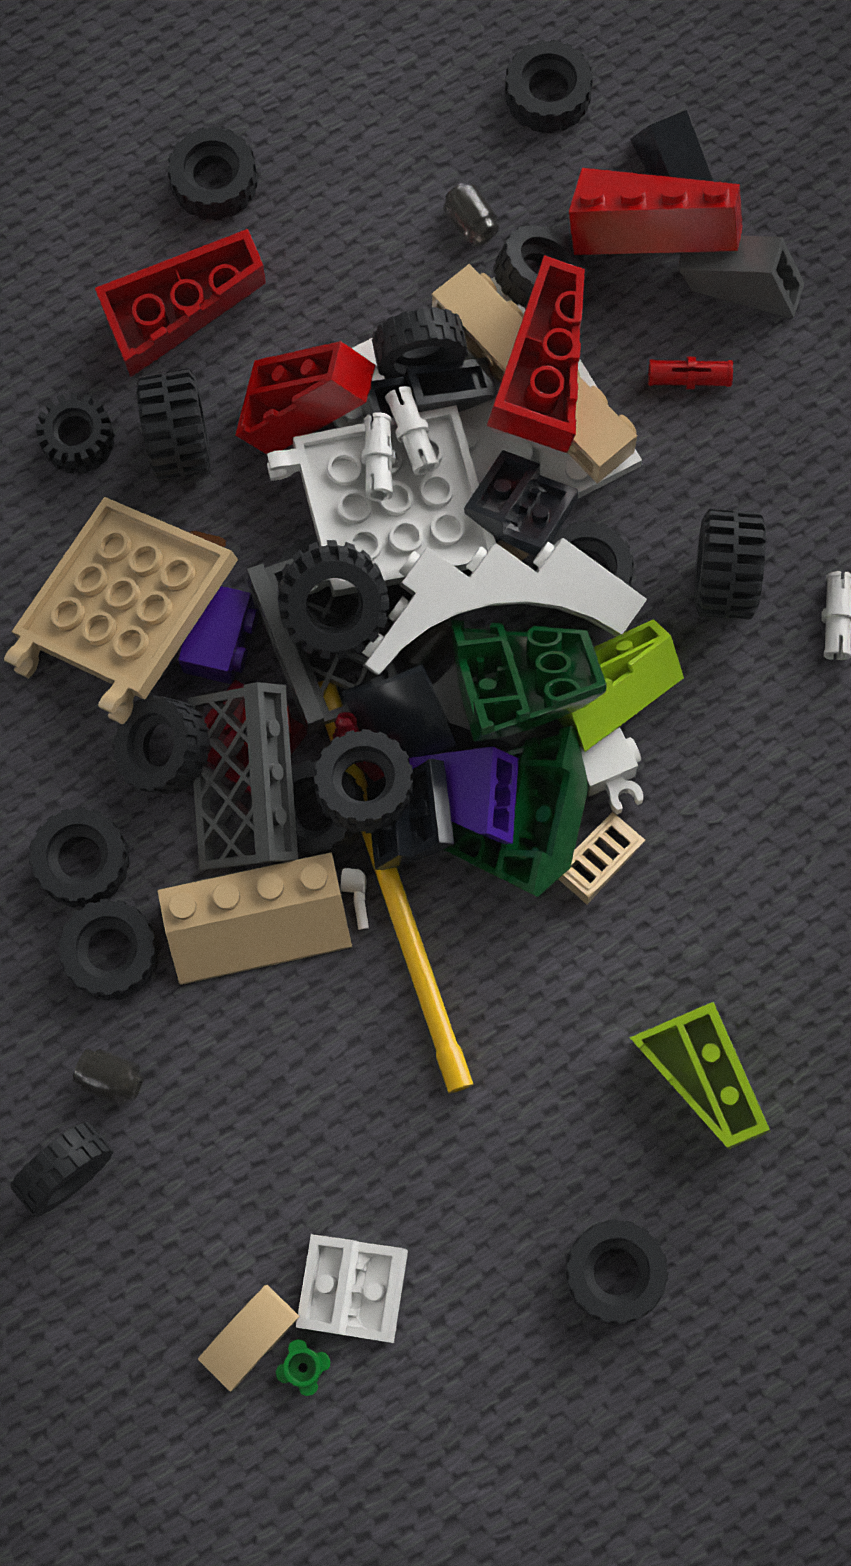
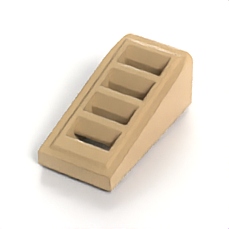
M612 812L574 850L571 868L558 880L584 903L588 904L643 845L645 839ZM611 827L630 843L625 849L607 834ZM599 840L604 842L618 855L614 860L596 846ZM588 852L592 853L606 868L600 871L584 856ZM577 864H580L595 878L591 883L574 869Z

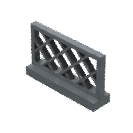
M291 558L266 568L262 563L247 569L248 585L307 735L324 730V725L334 722L339 713L350 712L347 704L331 711L328 710L323 696L329 683L347 690L363 683L369 669L363 668L356 685L334 676L341 660L338 657V653H336L328 673L311 666L308 659L310 653L302 649V643L299 641L295 644L289 637L287 628L283 627L278 606V581L276 577L283 575L282 570L286 563L291 565L294 559ZM357 592V593L349 594V595H352V596L356 597V599H357V601H358V597H359L358 592ZM332 594L325 608L307 601L309 610L322 614L321 618L338 619L343 617L330 611L337 598L333 597ZM347 651L348 657L346 658L361 665H364L368 659L352 651ZM392 661L381 672L387 678L397 675ZM316 677L324 680L321 688L318 685Z
M256 682L245 684L244 688L188 698V703L203 716L202 720L204 723L203 706L211 705L219 713L214 724L207 731V737L210 739L207 755L213 747L222 756L214 772L208 768L206 762L203 765V772L199 778L196 777L193 781L199 869L213 870L298 860L286 685ZM245 699L246 720L242 724L233 713L240 701ZM227 723L237 732L228 748L218 739ZM245 742L248 743L249 764L247 767L236 758ZM230 766L240 775L232 791L221 782ZM248 785L251 787L252 808L250 811L239 801ZM215 790L225 800L217 815L210 808V798ZM233 810L244 820L235 835L224 825ZM251 829L254 831L255 855H252L242 844ZM219 834L227 842L228 846L220 859L214 860L213 841Z

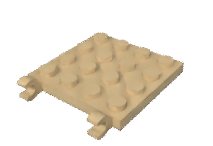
M104 497L12 630L18 641L7 651L4 661L15 666L14 671L30 678L37 669L38 655L40 650L113 684L102 696L98 706L109 712L108 717L124 724L132 713L135 695L144 700L147 698L238 559L229 549Z

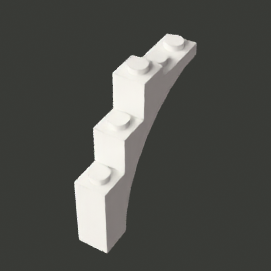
M564 538L557 541L555 545H552L550 542L545 544L533 561L538 566L536 572L496 542L488 550L481 546L466 566L467 569L472 571L469 577L427 547L421 555L413 551L399 570V573L405 576L399 586L413 596L409 601L402 596L387 617L394 623L384 636L378 632L379 637L374 643L371 641L368 643L362 653L369 658L363 666L374 674L379 675L402 648L428 628L457 614L487 606L524 604L553 608L586 619L613 636H619L624 633L647 599Z

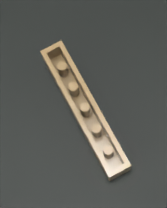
M468 264L432 293V307L442 310L448 309L452 313L459 315L462 320L468 351L476 359L486 357L491 375L501 384L524 315L514 302H506L497 293V288L488 275L485 273L479 274ZM578 370L577 383L579 385L575 416L577 420L576 435L568 450V454L596 483H599L634 454L638 435L632 422L622 414L618 416L608 406V401L602 391L596 386L590 387L580 377Z

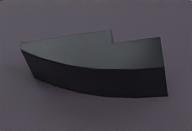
M484 357L411 367L406 369L403 377L371 381L367 402L361 405L364 418L367 415L372 416V422L373 413H385L393 418L385 396L395 389L400 405H403L399 387L404 386L411 388L418 412L457 405L458 412L494 399L497 392L487 358Z

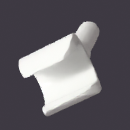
M344 868L341 875V892L354 893L358 930L367 929L369 925L365 906L366 876L359 869Z

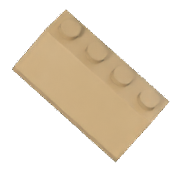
M332 852L158 890L165 933L180 985L352 948Z

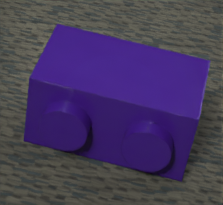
M220 586L183 642L178 658L183 673L232 684L235 673L243 672L248 654V649L243 647L247 633L253 634L255 632L259 618V609H255L251 593Z

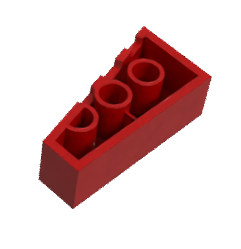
M582 168L569 209L574 255L738 251L743 228L740 184Z
M246 229L95 288V291L128 373L132 377L266 284L262 260L249 230Z
M544 255L487 426L568 453L576 435L577 420L575 416L579 385L577 379L581 349L580 324L582 322L585 269Z

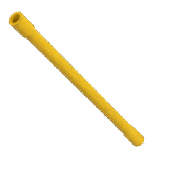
M324 681L318 682L320 688ZM329 683L323 697L328 710L331 711L342 707L343 704L337 686ZM334 722L325 725L330 741L333 740L332 735L336 728ZM353 764L345 772L351 774L356 779L355 782L362 787L365 793L363 798L367 801L366 788L368 783L365 774ZM361 831L374 867L371 833L365 834V831ZM397 867L375 870L436 1049V1059L447 1091L450 1094L469 1088L474 1084L462 1049L457 1044Z

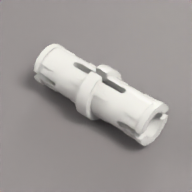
M408 386L399 387L403 405H400L395 389L390 391L385 396V399L389 404L398 427L395 431L397 439L405 445L413 468L412 471L415 475H423L426 472L421 460L422 456L425 458L430 472L437 469L440 464L436 459L427 436L429 432L427 421L420 418L411 388Z
M373 413V423L371 415H367L364 418L366 442L365 448L362 451V463L366 466L365 496L372 501H384L383 491L387 500L393 496L391 472L392 465L395 463V451L391 448V417L385 413Z
M835 571L826 575V608L822 611L821 620L826 623L824 657L833 660L834 653H837V660H847L851 658V573L845 572L844 579H841V571Z

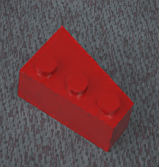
M342 341L254 360L235 436L265 454L287 448L293 444V437L311 434L365 404L371 389L375 364Z

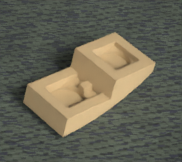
M265 1285L214 1339L198 1360L231 1392L242 1382L261 1358L277 1344L300 1316L268 1285Z

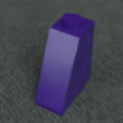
M493 746L409 758L410 766L412 765V769L429 758L444 761L452 822L503 844H513L519 758Z

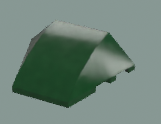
M451 620L458 686L474 742L524 732L562 718L593 702L606 692L607 684L587 630L533 626L526 633L505 631L503 624L491 623L490 630L464 628V621Z
M572 725L559 729V734L542 740L534 737L525 740L524 746L506 751V753L519 758L513 844H503L451 821L454 844L443 850L536 897L571 868L589 787L576 728Z

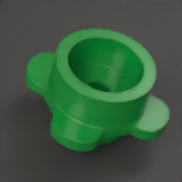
M294 1340L289 1344V1354L284 1364L279 1365L276 1369V1377L281 1383L290 1382L299 1387L302 1395L310 1396L317 1392V1381L322 1372L329 1369L330 1358L325 1352L316 1353L307 1348L305 1341ZM301 1363L307 1364L308 1369L306 1372L299 1370Z

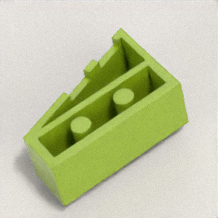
M654 619L593 647L607 684L606 692L586 706L557 719L563 727L572 725L576 728L579 745L585 752L684 678L671 635Z
M714 1002L629 1037L728 1149L771 1132Z

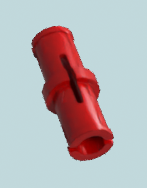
M687 356L686 361L649 360V386L685 385L686 390H694L695 386H732V360L696 361L695 356Z

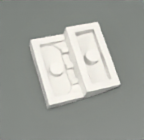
M311 1234L298 1310L300 1317L297 1319L296 1328L394 1343L408 1250Z

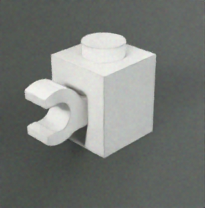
M619 727L586 752L580 747L589 783L588 797L606 790L609 796L610 807L616 814L621 813L623 809L618 799L622 793L631 794L637 805L642 804V789L635 782L628 781L636 776L637 762L641 761L637 745L631 737L625 739Z

